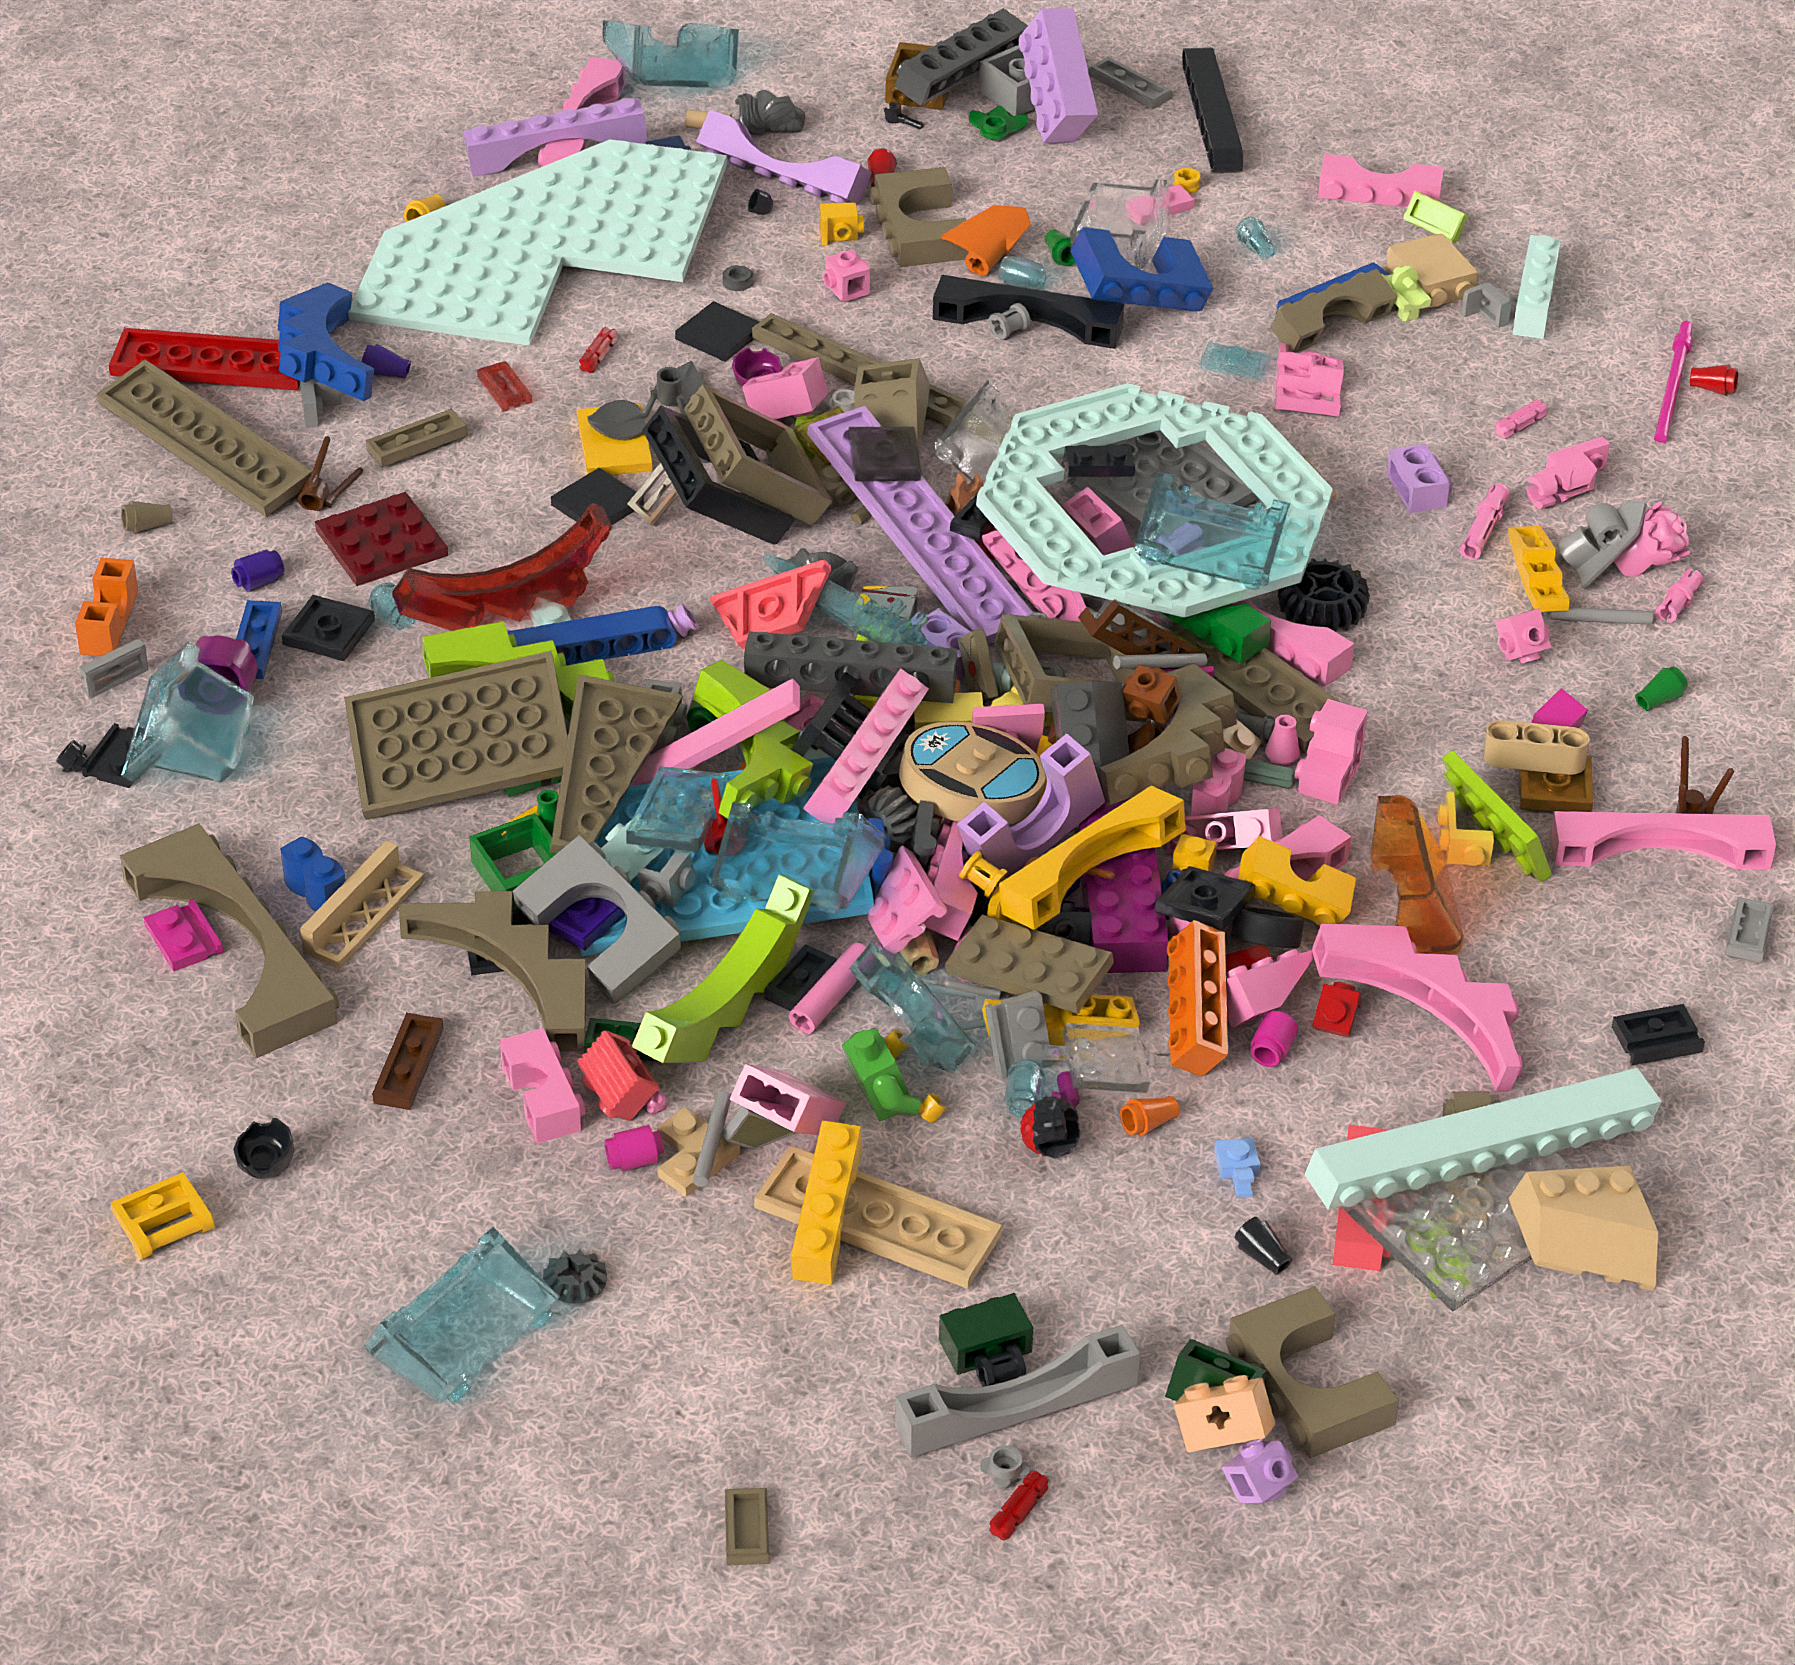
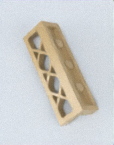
M385 840L300 928L303 953L340 969L400 906V903H403L424 881V874L400 864L398 845ZM396 874L409 880L405 885L389 887L388 884ZM387 897L388 903L384 907L368 909L367 904L371 900ZM366 919L367 925L363 929L347 932L346 926L350 922ZM345 942L346 947L338 955L324 950L328 944Z

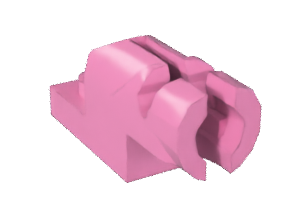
M1602 436L1549 453L1546 469L1527 479L1530 483H1534L1526 487L1529 500L1538 509H1543L1555 505L1556 500L1562 503L1570 497L1594 490L1596 472L1606 468L1610 443Z

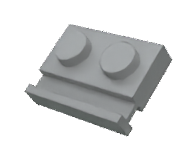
M1034 990L1001 1000V1003L996 1005H985L996 1073L1002 1080L1007 1079L1008 1075L1015 1073L1019 1075L1053 1064L1042 995Z

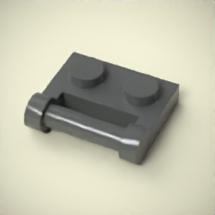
M920 800L909 850L914 852L926 873L927 865H929L931 855L934 854L937 844L936 835L939 819L933 818L934 803Z

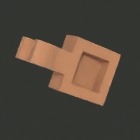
M964 473L957 475L956 485H951L945 504L954 516L983 487L980 474L976 473L973 481L966 484L967 480Z

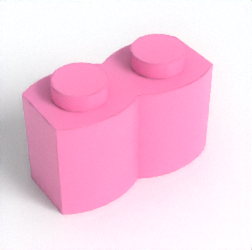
M1225 748V751L1211 755L1213 778L1193 784L1190 816L1228 813L1229 805L1236 802L1243 791L1245 754Z

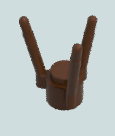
M329 436L324 438L310 479L305 482L297 498V502L301 507L307 510L320 511L323 506L330 508L334 500L363 472L361 467L357 468L335 490L329 493L327 482L319 478L330 443Z
M1687 736L1682 737L1680 786L1676 813L1713 814L1715 804L1734 774V769L1729 768L1708 801H1706L1700 791L1688 790L1689 738Z

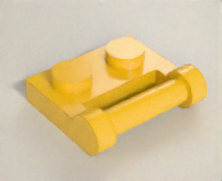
M184 1172L111 1202L113 1215L133 1244L134 1250L141 1260L153 1255V1250L200 1230L202 1233H205L215 1228L211 1213ZM190 1212L193 1215L188 1219L148 1236L144 1233Z

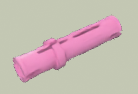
M1497 483L1495 487L1493 484L1485 500L1481 501L1478 505L1477 517L1460 547L1463 557L1470 559L1474 557L1478 559L1495 523H1498L1503 516V507L1510 496V491L1505 485Z

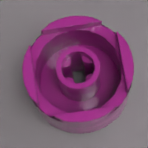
M226 636L200 637L192 647L179 675L178 685L183 698L186 701L189 698L197 705L195 709L203 714L220 716L233 714L240 706L242 707L246 702L257 676V663L251 653V646L242 639L235 640Z

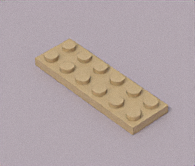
M790 1145L755 1195L754 1208L798 1224L814 1154ZM858 1171L855 1184L851 1185L848 1193L840 1241L968 1289L1002 1236V1224Z

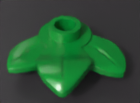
M1002 106L994 108L987 114L971 110L969 114V122L979 129L980 134L984 138L990 140L1003 139L1011 132L1020 131L1027 125L1028 121L1027 115L1024 114L1010 117Z

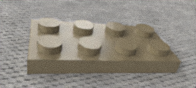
M981 915L947 960L945 966L948 975L1014 995H1021L1036 990L1042 995L1044 1004L1078 1014L1112 967L1114 961L1112 952Z

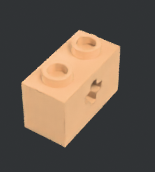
M1241 1375L1225 1380L1223 1382L1224 1385L1209 1388L1208 1383H1199L1184 1390L1185 1393L1174 1404L1187 1453L1266 1438L1276 1424L1263 1379L1248 1380L1246 1375Z

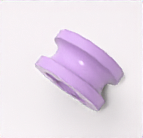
M684 603L678 605L679 609L677 611L670 610L668 616L678 633L682 637H686L689 635L688 631L690 629L695 631L699 628V625L690 609Z

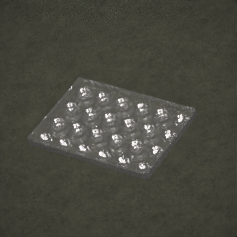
M1496 1099L1488 1105L1499 1103L1500 1101ZM1555 1151L1548 1156L1538 1155L1523 1159L1513 1165L1504 1164L1492 1167L1482 1173L1473 1172L1458 1176L1451 1181L1442 1180L1427 1184L1417 1190L1408 1189L1393 1193L1386 1198L1377 1197L1361 1201L1351 1207L1342 1206L1341 1208L1453 1312L1532 1260L1508 1199L1526 1172L1575 1168Z

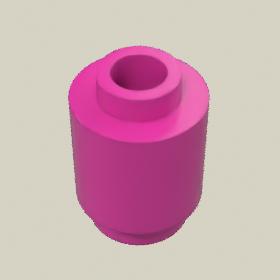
M1271 1011L1264 1015L1250 1043L1251 1055L1257 1063L1266 1067H1273L1286 1058L1298 1034V1025L1290 1015L1279 1011Z
M650 1125L613 1133L612 1138L604 1140L606 1157L611 1170L620 1168L621 1171L655 1164L658 1163V1155L664 1153L661 1135L659 1131L652 1132Z

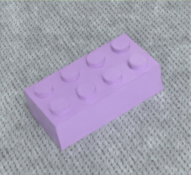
M1041 8L1019 37V49L1023 52L1025 61V76L1029 79L1031 87V102L1035 105L1037 114V129L1041 132L1043 143L1076 142L1098 116L1074 8Z

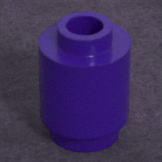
M262 550L236 559L234 567L231 569V575L238 587L242 586L246 591H250L276 582L280 576L284 575L285 570L282 558L277 551L269 552L268 550Z

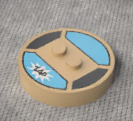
M950 721L923 726L908 737L899 767V779L904 790L918 804L920 800L933 802V813L941 817L960 822L983 802H986L1011 825L1023 821L1037 807L1045 781V771L1037 754L1017 738L988 726Z

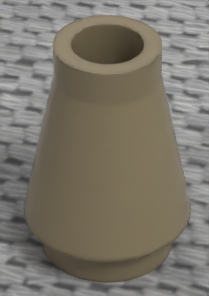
M130 501L129 504L122 505L121 521L124 531H133L136 534L162 525L172 524L170 504L160 505Z

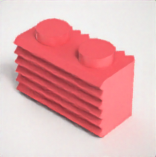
M603 1031L601 1036L596 1038L597 1041L592 1043V1047L587 1049V1053L582 1054V1058L577 1060L579 1067L585 1074L582 1081L591 1091L597 1093L601 1099L598 1106L607 1116L614 1119L620 1117L631 1121L660 1086L656 1084L657 1081L653 1079L650 1071L646 1069L647 1066L643 1064L640 1056L636 1054L637 1051L633 1049L627 1038L609 1031Z

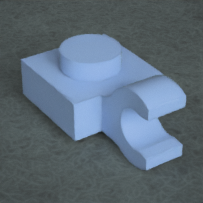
M1243 1138L1215 1141L1214 1151L1221 1179H1233L1237 1198L1253 1197L1251 1183L1254 1182V1176H1259L1260 1162L1254 1139Z

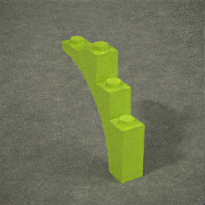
M504 621L422 637L423 661L428 678L551 651L564 716L571 720L578 675L615 681L613 672H607L603 659L566 666L564 654L557 653L553 640L517 647L514 634L508 635Z
M720 660L701 669L693 700L712 712L717 718H720L770 691V689L727 662ZM785 718L739 743L746 760V768L742 773L727 782L718 811L730 820L743 812H748L754 806L764 801H769L772 798L785 804L796 797H801L808 790L811 783L809 776L813 763L791 750L799 738L800 731L784 722Z

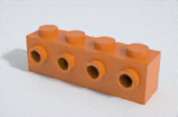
M1193 920L1178 935L1173 936L1167 946V955L1169 956L1167 984L1169 986L1170 1000L1168 1007V1016L1170 1017L1168 1046L1170 1048L1171 1066L1198 1076H1204L1228 1056L1225 932Z

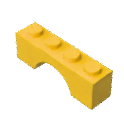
M822 1120L791 1253L793 1279L828 1285L833 1283L840 1253L845 1205L852 1184H855L862 1154L861 1126Z

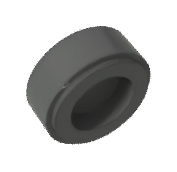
M741 265L728 267L723 271L722 283L725 288L732 291L747 290L753 285V272L751 269Z

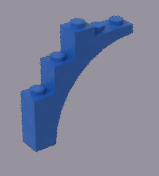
M327 282L280 301L278 351L281 354L279 372L303 383L313 379L361 401H365L371 398L374 368L346 353L330 337V334L336 328L349 321L348 311L351 309L352 292Z

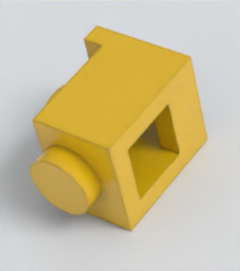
M856 202L820 204L819 228L821 244L828 245V241L858 240V233H864L863 214L858 215Z
M1181 834L1174 850L1172 870L1184 872L1191 866L1214 872L1217 842Z

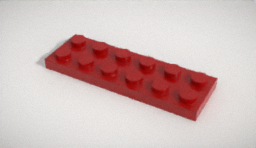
M124 328L109 363L110 376H122L142 361L147 360L177 381L297 391L300 387L299 380L279 372L281 352L278 351L279 340Z

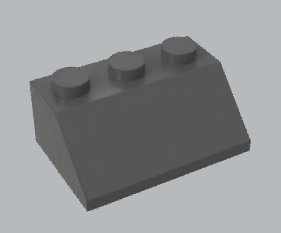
M1086 681L1056 684L1051 689L1056 742L1065 734H1068L1091 754L1102 789L1100 767L1130 755L1122 683Z

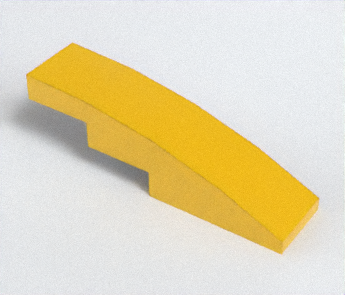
M1541 526L1508 527V536L1522 584L1534 610L1540 608L1541 612L1569 611L1570 598L1562 587L1563 573L1555 562L1556 548Z

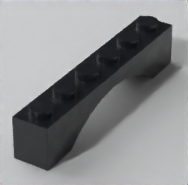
M949 275L941 276L933 295L932 320L967 324L974 321L987 320L990 315L994 313L1001 314L1008 311L1011 305L1020 303L1028 311L1031 321L1045 323L1062 329L1087 345L1116 349L1123 329L1125 303L1092 300V298Z

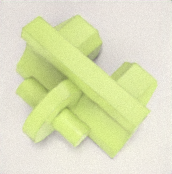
M1396 267L1393 271L1394 274H1381L1398 296L1394 305L1398 307L1397 315L1402 321L1416 319L1419 317L1421 308L1430 307L1431 298L1417 284L1418 273L1413 267Z

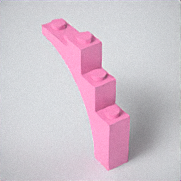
M1321 924L1312 947L1319 977L1348 979L1376 986L1402 996L1426 1009L1452 1028L1468 1044L1485 1067L1496 1092L1511 1091L1516 1078L1522 1073L1523 1063L1520 1054L1516 1052L1513 1043V1030L1511 1028L1512 1022L1516 1021L1518 1017V1002L1516 999H1513L1508 983L1467 982L1466 972L1461 969L1457 955L1417 954L1415 943L1411 942L1406 926Z

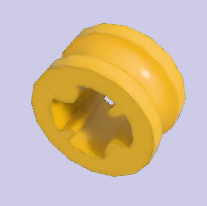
M1180 168L1174 172L1175 181L1173 186L1180 184L1189 194L1195 193L1200 188L1201 175L1196 169Z

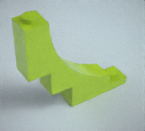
M778 875L766 908L755 909L746 927L722 961L696 988L677 1002L656 1011L645 1012L632 1047L662 1063L705 1062L719 1028L739 1027L744 1020L754 993H765V988L786 966L816 890L786 875Z

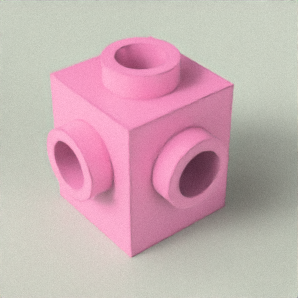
M854 249L826 257V270L823 271V280L826 287L831 289L841 302L870 294V268L864 259L862 260Z
M1540 608L1495 621L1499 634L1498 644L1507 660L1520 658L1521 664L1541 658L1539 651L1552 648L1549 641L1550 631L1547 624L1543 621Z

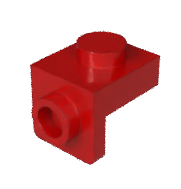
M1334 982L1333 986L1323 984L1312 1028L1349 1038L1357 1008H1360L1362 1002L1360 992H1356L1354 986L1343 982Z

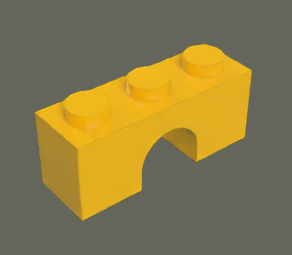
M1258 836L1243 852L1238 879L1255 884L1254 898L1262 899L1281 907L1287 912L1309 919L1319 926L1321 924H1339L1350 914L1356 877L1323 864L1308 881L1302 880L1291 868L1290 856L1292 850L1261 836Z

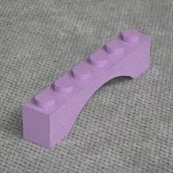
M624 98L618 102L593 104L587 108L576 110L566 109L560 113L545 116L535 115L529 119L518 121L508 120L497 125L477 126L471 130L463 131L472 176L502 172L513 160L526 151L556 140L578 138L604 142L611 139L645 144L648 141L644 112L639 98Z
M710 109L696 143L705 148L704 152L727 155L730 158L729 163L745 169L747 165L755 167L753 172L770 179L771 175L774 174L779 176V182L795 188L798 183L805 186L804 191L817 197H821L822 193L830 195L829 200L834 203L856 202V205H858L872 173L862 165L838 156L810 163H789L774 159L759 148L744 124L735 118Z

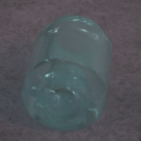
M1014 255L1012 257L1006 256L1002 260L998 270V277L1006 285L1041 289L1046 281V272H1044L1042 264Z
M386 582L372 590L369 598V607L391 628L396 627L398 630H402L416 621L418 612L415 609V603L394 583Z
M1027 1060L1020 1061L1011 1065L1008 1070L1004 1100L1008 1111L1015 1117L1022 1118L1028 1108L1044 1097L1046 1072L1039 1064Z

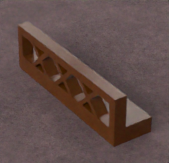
M1116 599L1109 604L1102 614L1086 607L1078 616L1092 637L1125 655L1204 653L1207 659L1210 657L1206 650ZM1118 613L1124 615L1125 624L1119 625L1112 620ZM1140 629H1148V637L1146 638L1133 633ZM1170 641V650L1168 651L1156 646V644ZM1160 668V669L1165 670V669H1179V668Z

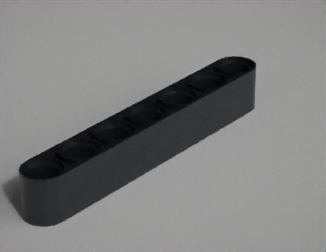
M1213 47L1185 48L1182 52L1183 71H1185L1184 75L1189 87L1191 100L1194 103L1193 107L1196 118L1199 119L1197 122L1205 150L1208 152L1206 154L1212 169L1211 172L1242 171V145Z

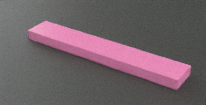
M792 678L649 755L631 786L669 781L800 710L799 684Z

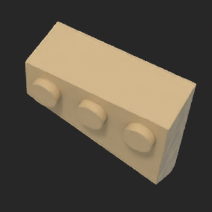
M1630 1165L1526 1172L1508 1199L1535 1266L1581 1275L1583 1271L1604 1275L1605 1281L1617 1284L1622 1280L1639 1283V1288L1644 1290H1654L1656 1288L1658 1230Z

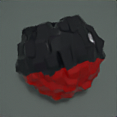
M1045 1096L1025 1111L1020 1121L1022 1140L1026 1147L1036 1154L1055 1159L1069 1154L1071 1149L1078 1144V1139L1081 1135L1076 1109L1072 1107L1071 1103H1067L1062 1098H1056L1055 1096Z

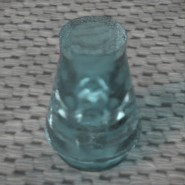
M1252 216L1247 217L1237 225L1235 232L1240 243L1256 253L1262 260L1274 256L1276 247L1273 245L1260 219Z

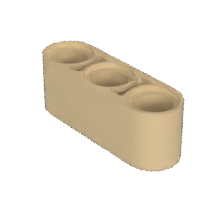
M1497 720L1487 726L1483 759L1487 764L1498 768L1569 775L1578 774L1586 766L1590 737L1586 731L1576 727Z

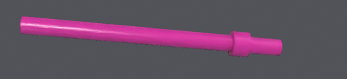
M1683 321L1680 325L1679 334L1674 337L1672 345L1674 355L1655 431L1654 440L1656 442L1665 443L1667 441L1686 355L1690 353L1693 343L1691 337L1693 324L1690 321Z

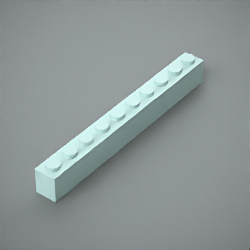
M1634 1068L1316 1148L1304 1175L1327 1210L1342 1206L1351 1207L1361 1201L1377 1197L1386 1198L1393 1193L1408 1189L1417 1190L1434 1182L1442 1180L1451 1181L1461 1175L1473 1172L1482 1173L1492 1167L1504 1164L1513 1165L1523 1159L1538 1155L1548 1156L1555 1151L1565 1148H1578L1592 1141L1600 1139L1609 1140L1619 1134L1631 1131H1643L1654 1122V1116L1662 1101L1639 1069Z

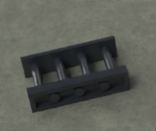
M847 672L844 673L792 747V751L804 757L810 747L815 751L819 748L834 760L838 759L844 748L827 736H830L846 747L853 735L836 724V722L855 734L862 722L845 711V709L862 721L865 720L871 710L855 699V694L850 691L857 681L856 678ZM909 718L857 797L861 800L869 789L876 792L888 776L882 771L895 750L897 749L901 752L904 749L905 743L911 735L908 730L914 722L912 718Z

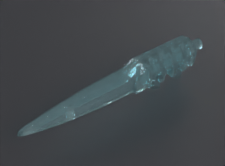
M765 553L762 557L763 561L776 574L801 567L768 553ZM827 579L815 604V607L868 641L904 643L925 646L928 642L921 628L929 621V618L922 611H918L911 620L906 618L902 620L899 615L907 606L899 598H896L888 608L883 605L879 607L873 599L864 605V599L854 592L851 593Z

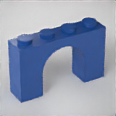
M1082 227L1070 250L1092 300L1202 311L1213 290V286L1191 240L1163 237L1152 259L1158 274L1140 270L1125 260L1120 254L1110 230Z

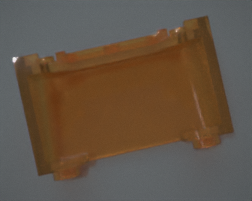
M1402 795L1378 796L1370 860L1373 870L1383 868L1392 874L1393 882H1398L1399 901L1395 926L1407 927L1410 940L1415 943L1417 954H1459L1462 950L1464 934L1443 853L1416 804L1411 799Z

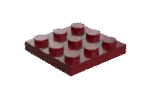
M406 492L315 521L317 533L356 586L449 556L448 546Z

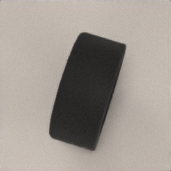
M1244 907L1233 920L1231 937L1265 946L1299 948L1304 918L1276 910Z

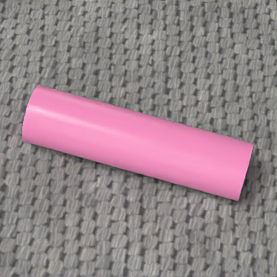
M852 943L790 1011L789 1020L796 1029L810 1034L818 1027L874 964V956L869 948L861 943Z

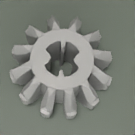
M888 785L880 788L862 804L864 810L862 817L867 823L868 818L883 819L884 834H890V846L897 849L911 841L918 805L913 804L908 794L904 795L899 787L892 788Z

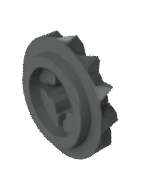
M581 1249L576 1254L571 1255L563 1250L560 1258H550L548 1267L543 1269V1284L546 1291L554 1299L565 1303L576 1304L592 1300L604 1290L607 1283L605 1263L599 1262L595 1253L584 1255ZM570 1268L575 1270L577 1274H581V1283L574 1276L568 1274Z

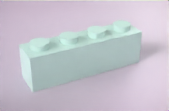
M1530 235L1516 305L1513 335L1544 339L1561 239L1552 238L1547 235Z

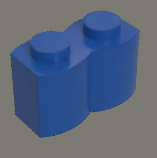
M299 837L280 848L286 886L293 893L306 897L307 904L315 912L346 881L343 867L336 860L324 856L321 848L314 841L305 837Z

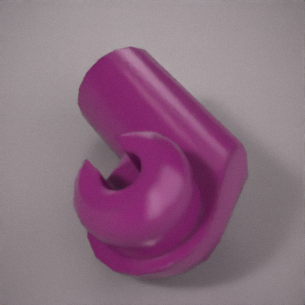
M1070 1071L1061 1072L1056 1079L1059 1093L1052 1092V1096L1062 1098L1065 1102L1071 1103L1072 1107H1076L1080 1102L1076 1077Z

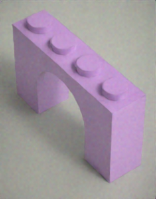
M1065 734L1040 755L1047 778L1046 790L1037 807L1027 818L1017 825L1009 827L1005 819L986 802H983L957 824L969 859L979 850L983 853L982 858L999 870L1004 868L1008 871L1005 877L1007 879L1021 870L1030 858L1034 856L1040 857L1105 803L1091 754L1068 734Z

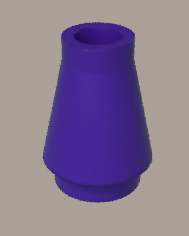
M369 344L362 358L363 363L374 368V375L394 376L405 379L411 366L410 360L402 358L379 344L375 346Z

